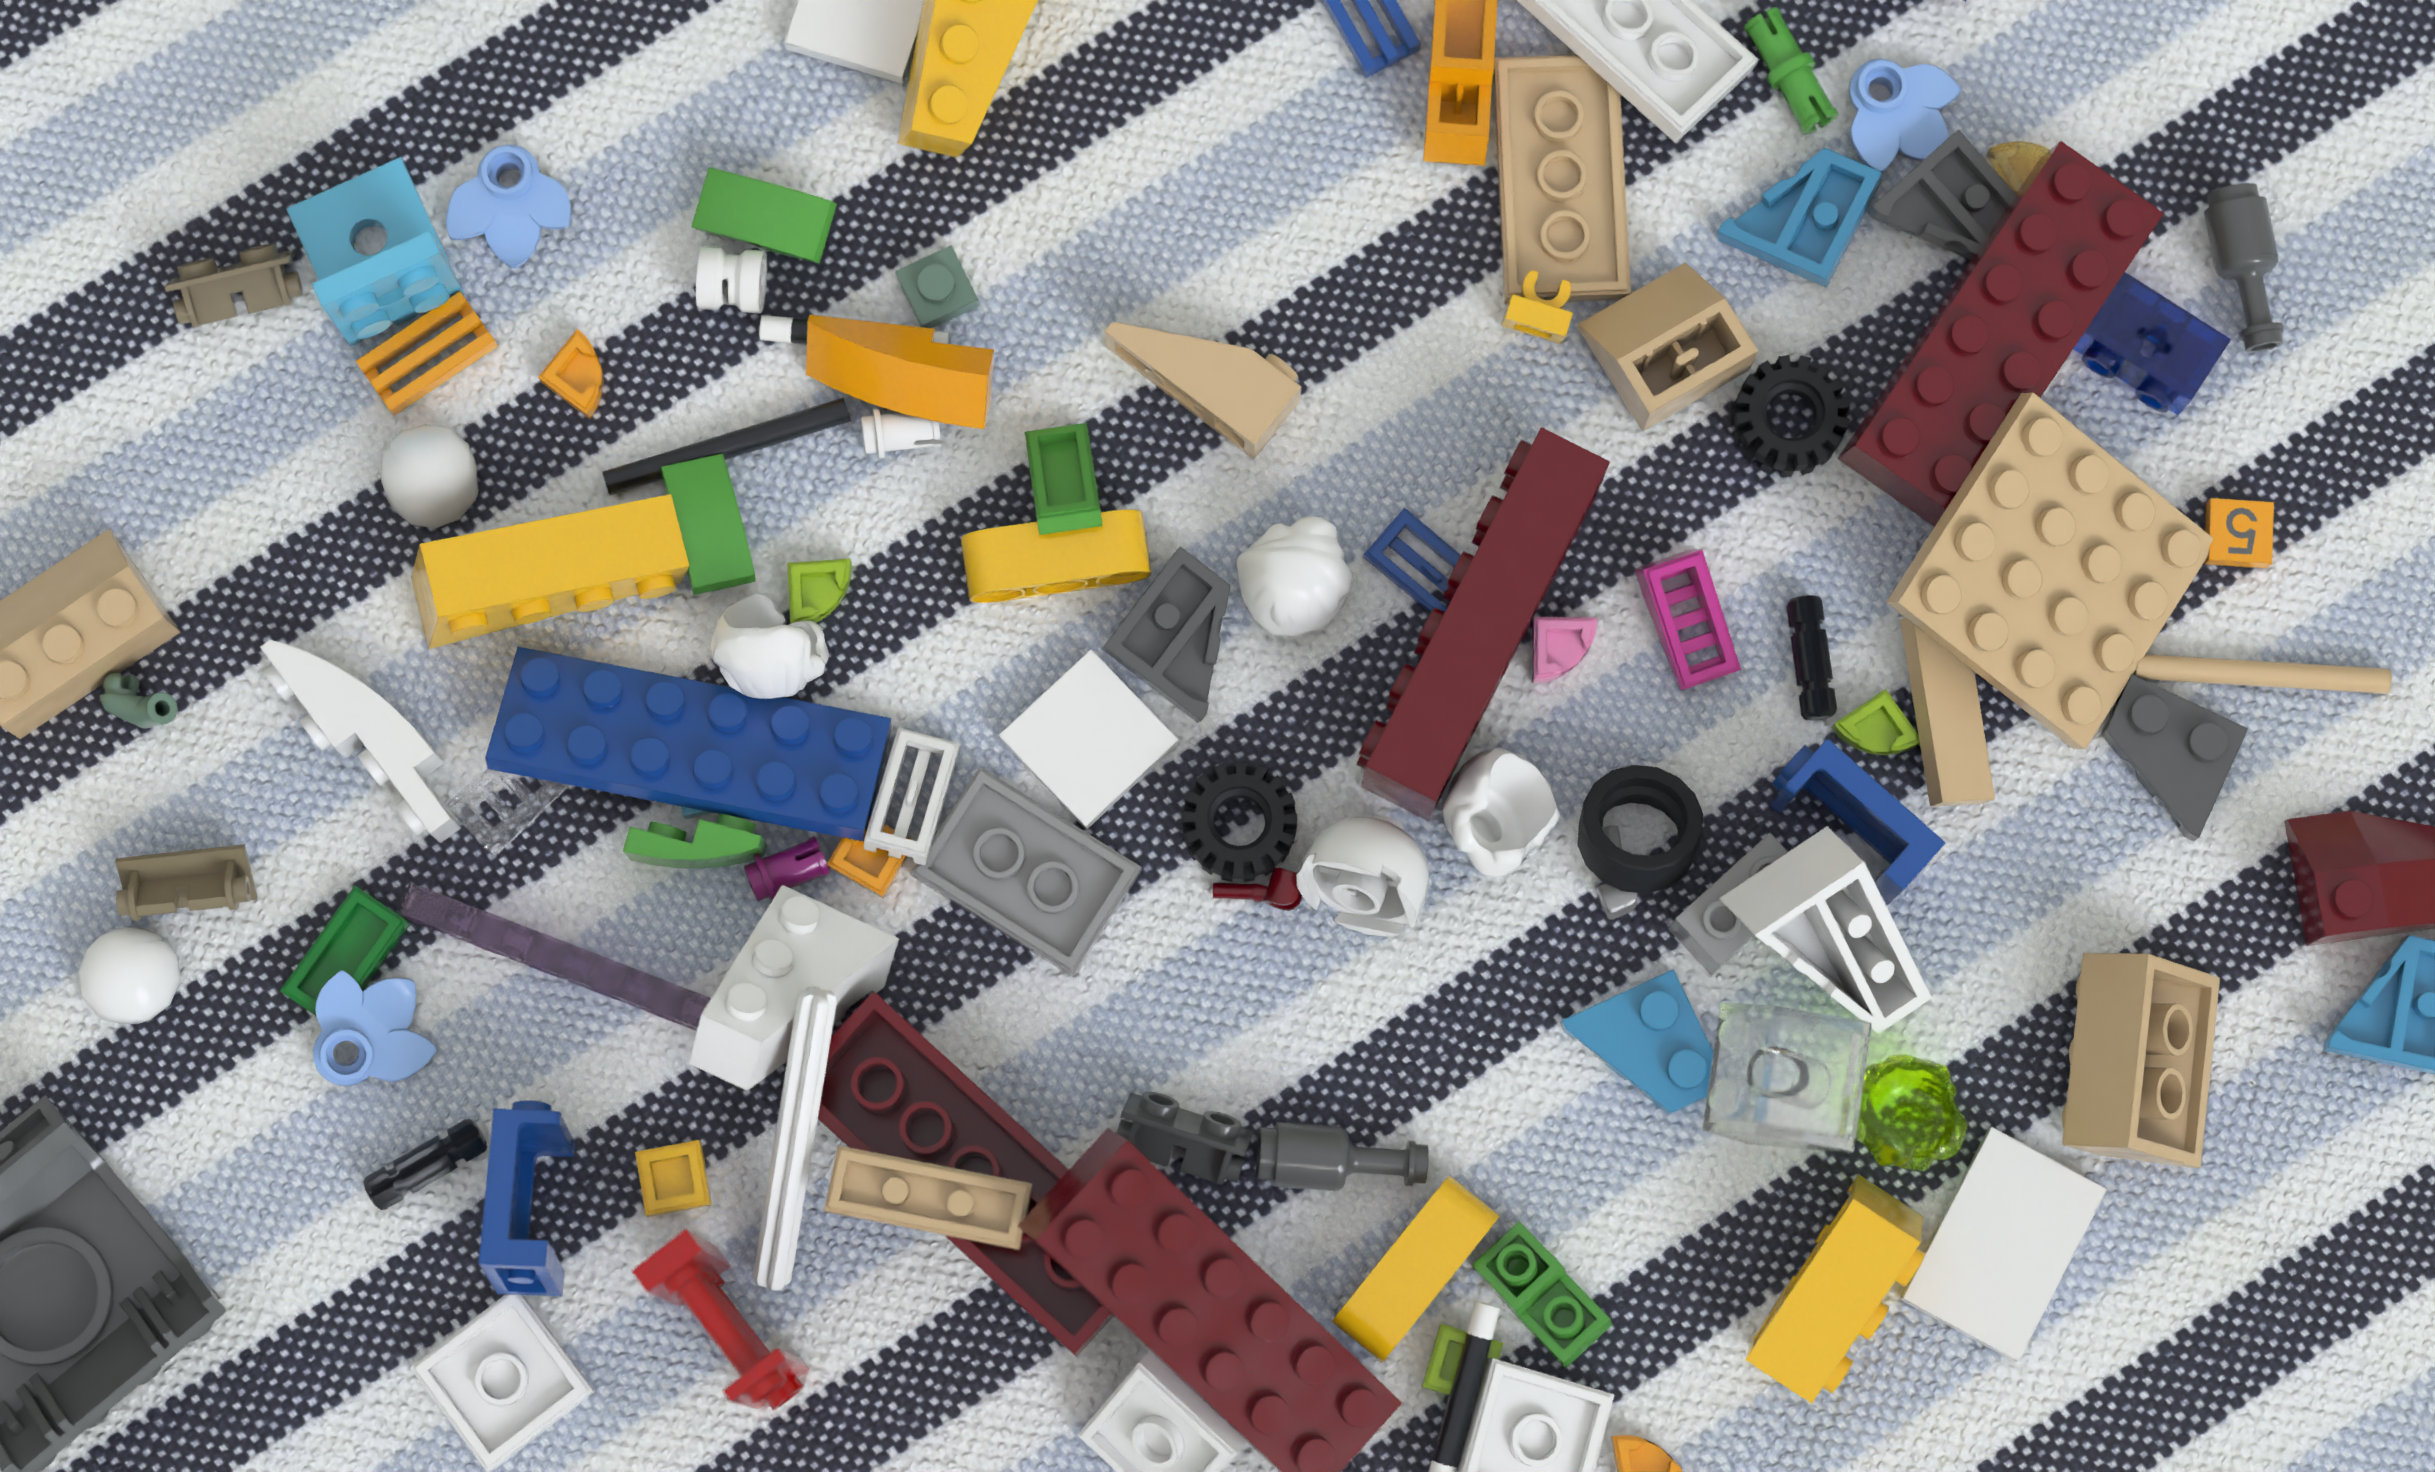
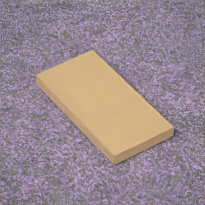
M1578 55L1494 58L1493 78L1504 304L1509 302L1512 294L1522 297L1521 286L1526 275L1531 270L1539 272L1534 289L1536 295L1543 300H1551L1557 296V290L1562 280L1569 281L1571 284V293L1567 301L1620 300L1631 294L1620 93Z

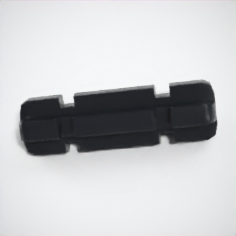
M1815 595L1795 597L1789 600L1786 609L1789 627L1795 629V633H1792L1793 636H1790L1797 686L1803 687V692H1801V695H1798L1801 716L1805 720H1823L1834 716L1837 711L1835 689L1829 688L1828 684L1833 679L1827 632L1826 629H1821L1820 624H1823L1822 621L1825 620L1822 599Z
M465 1119L447 1129L449 1136L441 1139L437 1135L394 1160V1168L386 1170L385 1167H382L365 1177L363 1180L364 1188L372 1203L380 1210H386L404 1199L403 1192L410 1190L413 1194L458 1168L456 1163L458 1160L464 1158L467 1163L484 1153L488 1147L478 1125L471 1119Z

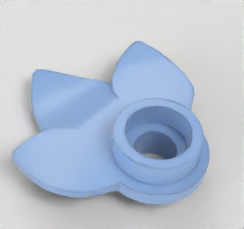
M1874 59L1862 64L1853 74L1849 84V98L1857 111L1850 129V136L1853 147L1860 159L1867 166L1881 172L1889 167L1897 152L1905 157L1923 161L1949 138L1939 109L1946 107L1956 99L1961 92L1959 85L1943 69L1930 64H1920L1904 69L1897 63L1886 59ZM1873 84L1886 86L1890 92V98L1884 101L1874 99L1869 93V86Z
M502 145L490 150L482 158L478 167L477 177L464 182L454 190L446 215L447 232L452 240H464L485 234L486 241L496 257L508 267L515 269L528 261L535 253L540 241L541 227L546 229H562L570 226L571 204L566 190L561 183L541 174L537 161L529 151L516 145ZM516 169L521 172L520 180L514 186L505 187L499 183L500 176L504 171Z
M341 970L325 983L319 992L315 1006V1012L322 1031L314 1044L313 1059L318 1072L326 1080L342 1086L360 1083L369 1076L389 1082H397L412 1076L430 1062L436 1052V1046L424 1036L407 1029L412 1022L416 1006V986L414 981L410 978H387L371 984L362 991L354 978ZM342 1041L353 1042L359 1049L357 1058L348 1064L338 1062L333 1056V1050L338 1043Z

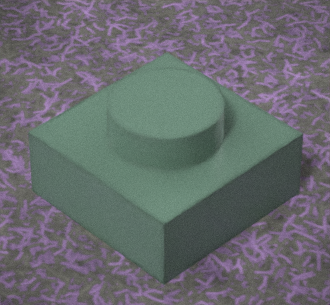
M952 245L895 271L896 278L920 327L934 328L979 307V300Z

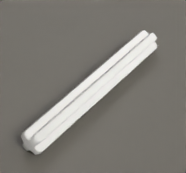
M807 987L797 997L753 1270L755 1284L774 1291L781 1290L784 1285H788L792 1278L837 1004L836 996L832 991L822 990L819 987Z

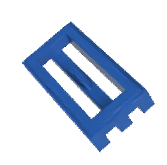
M1322 0L1365 78L1420 51L1421 43L1396 0H1377L1401 42L1396 47H1394L1369 1L1352 0L1382 53L1375 58L1371 56L1341 1Z
M1403 508L1363 554V558L1430 614L1434 607L1445 612L1447 607L1386 557L1383 552L1389 546L1444 593L1448 587L1446 584L1449 579L1402 541L1398 535L1406 528L1453 568L1461 554L1406 508Z

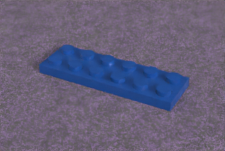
M517 647L485 759L487 769L864 842L891 733V718L784 697L758 699L743 695L732 687Z

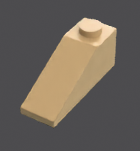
M1113 321L1105 330L1107 349L1253 460L1300 403L1301 386L1295 382L1298 379L1297 373L1286 362L1273 354H1268L1264 359L1251 348Z

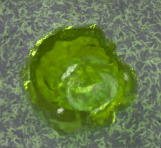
M1906 1054L1891 1055L1881 1062L1866 1067L1849 1085L1847 1106L1852 1129L1857 1140L1870 1151L1880 1166H1897L1915 1172H1922L1930 1168L1933 1160H1946L1960 1150L1965 1141L1968 1123L1957 1108L1956 1100L1954 1099L1956 1086L1951 1081V1075L1945 1065Z

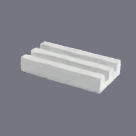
M898 727L864 839V850L876 852L877 848L889 851L888 856L901 859V856L905 855L913 857V863L926 865L958 757L959 743ZM910 746L918 748L919 751L894 835L884 833L882 830L907 747ZM932 752L941 754L943 757L918 841L907 839Z

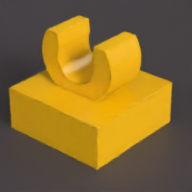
M1531 270L1523 280L1521 286L1522 297L1512 294L1501 326L1561 344L1567 335L1573 312L1561 309L1570 297L1571 284L1569 281L1562 280L1557 290V296L1551 300H1543L1536 295L1534 289L1539 272Z

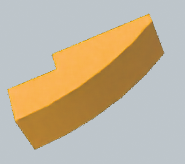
M1434 0L1423 161L1485 166L1489 140L1498 0Z
M810 314L807 324L806 375L842 393L892 411L945 424L985 429L991 404L994 349L934 342L935 329Z

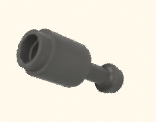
M2254 183L2235 184L2214 190L2207 195L2209 208L2204 211L2216 273L2223 279H2234L2239 286L2247 325L2246 329L2238 333L2239 339L2243 341L2245 351L2249 353L2274 349L2283 344L2281 333L2284 331L2282 323L2272 322L2263 280L2265 272L2275 268L2279 259L2267 199L2259 196L2257 184Z
M1276 1122L1275 1128H1259L1256 1153V1179L1271 1180L1272 1187L1328 1191L1341 1190L1345 1185L1346 1178L1352 1173L1404 1176L1405 1186H1413V1183L1425 1184L1428 1174L1429 1150L1428 1145L1416 1144L1415 1141L1411 1140L1407 1141L1406 1149L1404 1150L1357 1147L1349 1142L1348 1132L1341 1126Z

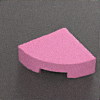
M1534 617L1532 621V683L1555 680L1573 670L1583 660L1584 654L1593 642L1598 618Z

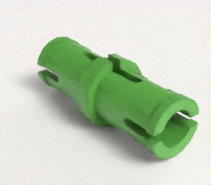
M1779 7L1766 10L1768 18L1764 20L1760 13L1745 24L1744 30L1750 35L1770 71L1766 78L1772 89L1781 90L1801 126L1800 129L1803 135L1816 131L1815 124L1818 123L1821 128L1825 127L1837 118L1838 112L1831 105L1812 71L1815 67L1814 65H1816L1809 52L1802 53L1782 18Z

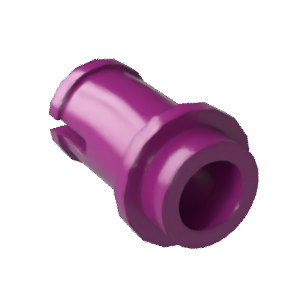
M815 836L763 859L759 853L753 855L754 862L743 866L757 902L769 898L772 902L782 885L791 889L818 877L830 875L822 851H819L820 846Z

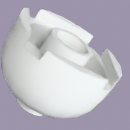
M1382 815L1350 817L1332 823L1314 840L1306 852L1296 875L1298 890L1306 902L1315 910L1318 909L1322 900L1329 907L1341 911V913L1336 915L1333 922L1345 928L1374 936L1393 937L1400 935L1404 925L1408 923L1412 929L1416 925L1423 909L1429 887L1427 860L1415 840L1405 832L1400 823Z

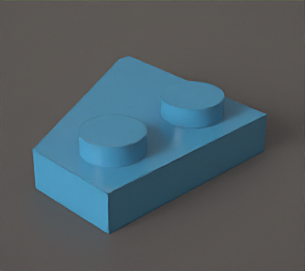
M1824 148L1803 163L1795 176L1780 180L1761 194L1762 200L1735 220L1730 217L1724 221L1717 231L1718 241L1827 288L1882 182V172Z
M2412 935L2404 937L2326 1038L2323 1051L2435 1075V940Z
M1674 969L1560 1022L1564 1033L1572 1039L1575 1038L1605 1061L1607 1067L1624 1080H1629L1644 1092L1645 1097L1668 1115L1730 1086Z

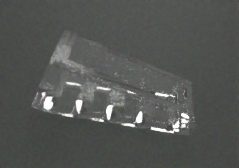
M485 769L453 797L445 807L496 857L570 785L537 779L543 786L533 794L514 774ZM502 782L523 802L514 811L494 791ZM483 800L503 818L495 827L475 809Z

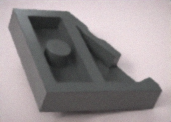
M1958 129L1866 212L1875 220L1972 260L1979 253L1989 238L1990 232L2017 195Z
M1180 546L1101 649L1199 723L1204 719L1208 711L1209 702L1207 700L1213 668L1217 662L1221 641L1219 635L1222 619L1226 613L1231 585Z
M2131 674L2127 685L2115 703L2101 735L2120 759H2124L2132 765L2136 772V778L2152 798L2156 795L2181 825L2178 829L2183 836L2195 841L2200 837L2248 728Z

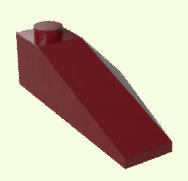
M2355 811L2291 818L2284 821L2306 946L2435 929V826Z

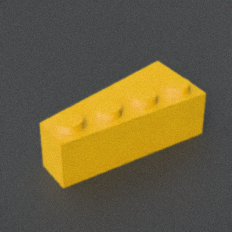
M668 494L421 543L418 548L411 580L428 649L523 624L535 623L573 611L587 612L598 610L613 604L615 600L637 594L640 599H652L670 594L677 589L675 584L682 583L689 569V562L672 495Z

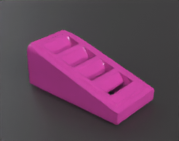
M1702 549L1687 550L1634 569L1643 598L1679 690H1685L1741 670ZM1687 573L1691 584L1664 592L1661 581ZM1694 597L1697 598L1700 608L1672 617L1669 606ZM1706 621L1710 632L1680 642L1678 630ZM1715 645L1719 656L1688 666L1686 654Z

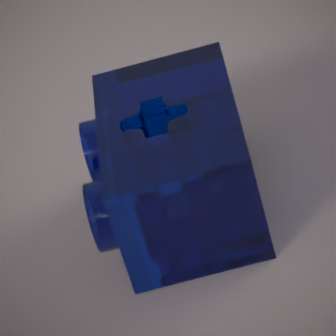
M2124 272L2073 350L2083 355L2081 358L2082 362L2096 374L2109 379L2116 376L2135 388L2136 397L2146 406L2162 413H2166L2169 410L2179 416L2192 401L2231 339ZM2145 340L2152 342L2156 346L2150 358L2140 353Z

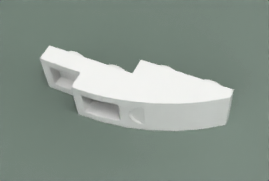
M269 640L260 646L272 663L262 670L285 701L294 695L298 698L309 713L299 721L322 751L332 745L342 756L347 758L365 745L367 749L358 754V758L380 786L388 780L393 783L404 798L395 805V808L417 836L427 830L438 842L442 843L461 829L424 779L445 762L425 738L393 706L359 679L311 653L273 640Z

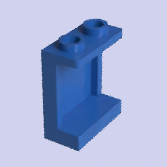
M1828 738L1815 753L1808 746L1804 745L1772 782V785L1780 793L1770 804V807L1778 814L1801 790H1806L1890 863L1874 881L1886 906L1904 891L1946 844L1944 840Z
M516 1101L512 1103V1109L493 1108L479 1266L497 1294L563 1297L565 1271L547 1240H529L537 1158L540 1156L574 1157L575 1142L561 1113L552 1111L550 1104L540 1101Z

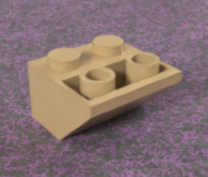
M1686 262L1580 322L1577 326L1642 432L1749 371L1758 353V349L1726 298Z

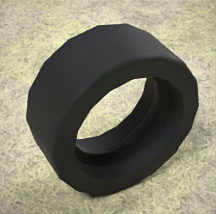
M1631 765L1611 770L1593 784L1583 802L1578 826L1577 845L1585 865L1602 882L1624 892L1644 894L1667 889L1686 876L1697 856L1703 830V812L1695 793L1679 777L1663 769ZM1628 803L1646 804L1664 812L1675 823L1678 830L1677 840L1674 846L1667 852L1651 856L1631 854L1616 847L1604 834L1602 829L1603 818L1609 810L1616 806Z

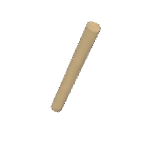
M2146 654L2143 659L2137 661V669L2133 673V675L2144 680L2382 694L2390 692L2392 674L2389 668Z

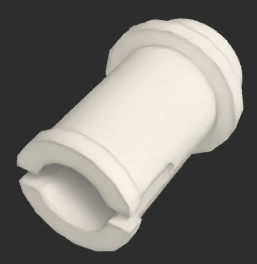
M879 408L872 410L873 415L861 416L865 454L877 453L878 459L885 458V452L941 447L939 422L899 412L880 414Z

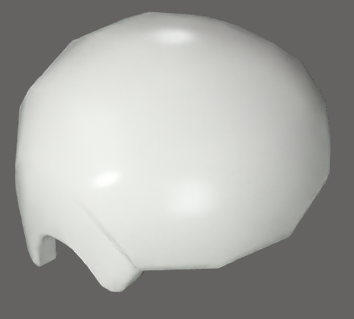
M427 424L401 431L390 441L389 447L384 450L381 461V483L393 510L410 524L432 528L446 525L459 520L476 500L479 491L476 461L470 451L469 444L452 429Z
M133 927L113 929L99 936L85 951L78 971L81 995L84 1001L99 1018L106 1022L120 1024H140L154 1018L171 1004L180 983L178 959L168 942L164 941L163 937L147 929Z

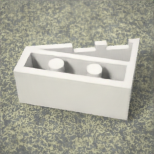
M1828 826L1719 898L1757 938L1772 947L1787 959L1792 966L1811 978L1831 997L1878 1034L1932 999L1865 862Z
M782 885L702 1012L688 1064L748 1091L787 1061L799 993L805 991L807 987H819L822 990L832 991L837 999L834 1026L844 1018L846 1010L866 994L870 996L873 991L877 993L884 988L899 938Z

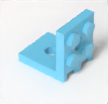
M401 157L286 208L317 275L318 281L312 283L319 302L350 346L361 342V339L382 333L391 326V321H394L397 326L419 316L418 313L427 312L441 306L449 299V295L453 296L459 291L465 295ZM370 226L383 228L387 232V241L381 251L373 255H362L355 251V238L361 230Z

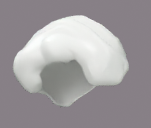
M1303 517L1291 526L1282 523L1273 524L1249 549L1241 553L1236 562L1241 596L1253 619L1270 635L1298 637L1311 631L1323 630L1344 606L1347 594L1352 587L1351 581L1354 573L1344 562V551L1338 540L1337 528L1330 521L1321 517Z
M755 593L731 604L722 612L711 636V656L713 662L720 667V672L729 686L743 695L758 699L794 696L799 690H803L807 682L824 674L829 653L821 627L814 621H798L790 625H783L785 617L774 608L772 600L764 594Z
M1502 748L1480 752L1464 763L1454 775L1448 796L1443 805L1444 823L1448 832L1453 837L1457 849L1466 852L1472 865L1486 877H1504L1513 873L1521 864L1523 858L1529 853V849L1543 844L1545 836L1558 823L1561 817L1551 785L1537 767L1526 758Z

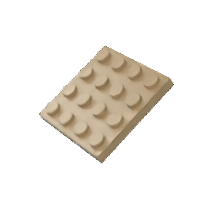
M2034 392L2021 393L1886 603L2070 747L2086 749L2127 685L2131 674L2137 669V661L2144 658L2209 555V546L2214 538Z

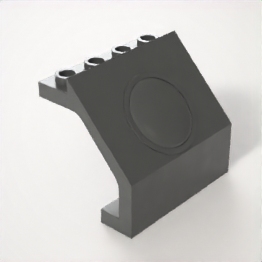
M46 1095L0 1131V1470L2 1472H40L47 1468L62 1449L86 1429H90L103 1421L112 1407L137 1386L152 1380L168 1360L190 1342L203 1337L211 1329L214 1322L227 1312L219 1300L220 1296L104 1158Z

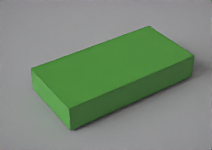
M1087 423L1025 432L1039 535L1103 526Z

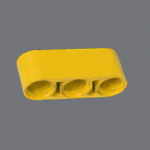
M1127 509L1101 512L1103 526L1039 535L1037 522L988 528L968 533L962 536L961 544L969 600L974 603L1003 602L1144 580L1150 577L1152 573L1143 513L1139 510Z
M1449 1175L1331 1322L1383 1363L1500 1215Z

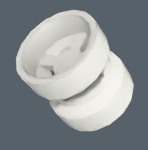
M702 246L699 252L696 273L697 308L717 310L723 304L736 305L741 312L761 313L765 301L767 281L766 252L746 249L740 255L727 254L721 247Z

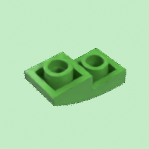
M709 167L691 227L703 233L756 245L766 251L820 264L837 203L780 185Z
M723 454L662 466V483L666 495H672L689 562L687 576L693 595L756 582L742 518Z
M719 814L716 823L699 819L692 843L685 842L686 831L666 824L650 822L647 831L630 827L623 852L630 860L671 868L703 869L746 863L754 860L753 855L758 853L762 858L765 855L767 844L761 835L754 834L756 826L754 823L738 817Z
M1520 1221L1472 1264L1473 1269L1565 1369L1613 1325L1611 1319L1565 1272L1562 1264Z

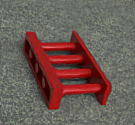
M686 1228L633 1269L632 1272L648 1293L678 1306L685 1303L741 1377L723 1390L731 1402L759 1409L768 1403L774 1411L805 1387L799 1377L810 1368L802 1358L779 1348L775 1349L772 1353L768 1350L722 1290L725 1281L720 1274L731 1267L729 1262L716 1245Z

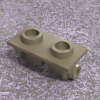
M271 243L240 251L241 262L217 268L215 259L207 258L178 266L177 269L180 277L172 278L165 285V290L169 292L181 289L183 298L173 301L179 324L191 322L193 328L204 324L237 317L238 314L232 293L241 291L243 292L249 314L284 305H292L293 298L303 296L302 283L298 272L286 273L284 264L290 263L296 256L295 249L278 253L276 243Z
M245 844L116 858L115 861L123 889L116 892L117 910L120 916L131 915L133 921L142 920L143 916L176 913L177 908L189 907V911L221 907L238 910L239 903L257 900V892Z

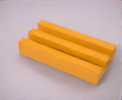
M459 291L444 304L429 311L356 360V363L390 412L395 416L498 347V345L461 291ZM459 315L463 317L379 374L377 371ZM473 331L477 337L475 340L393 394L389 388L391 385Z

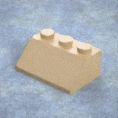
M110 528L0 601V726L19 739H22L101 686L105 677L110 673L122 672L180 633Z
M2083 953L2081 975L2076 984V998L2078 1002L2074 1038L2069 1048L2071 1067L2067 1102L2062 1112L2064 1128L2062 1145L2101 1156L2201 1169L2220 985L2219 977L2151 954Z

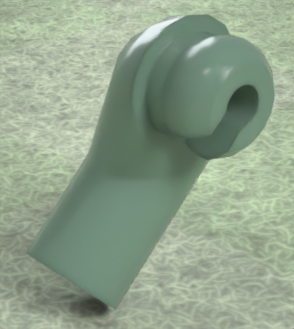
M110 673L105 677L103 682L105 692L103 695H100V701L106 712L143 729L167 724L176 717L178 711L177 703L170 694L161 692L145 697L137 696L139 680L135 675L121 676V673Z

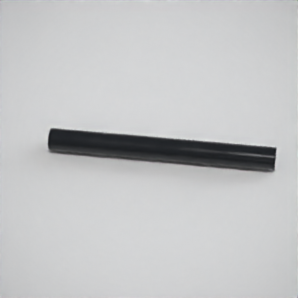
M843 397L602 471L609 495H614L662 480V466L723 454L724 459L727 460L851 422Z

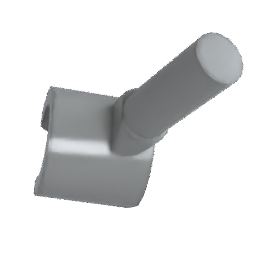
M1618 826L1604 827V834L1616 847L1622 849ZM1606 883L1596 887L1599 901L1608 919L1613 920L1632 912L1636 908L1637 893L1624 892Z

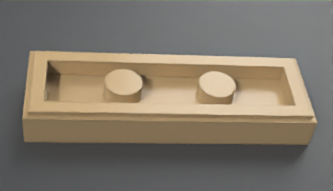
M1907 618L1900 620L1930 807L1984 804L1995 800L1975 672Z
M837 1146L824 1211L1020 1250L1023 1231L1018 1225L1027 1216L1033 1185L991 1175Z

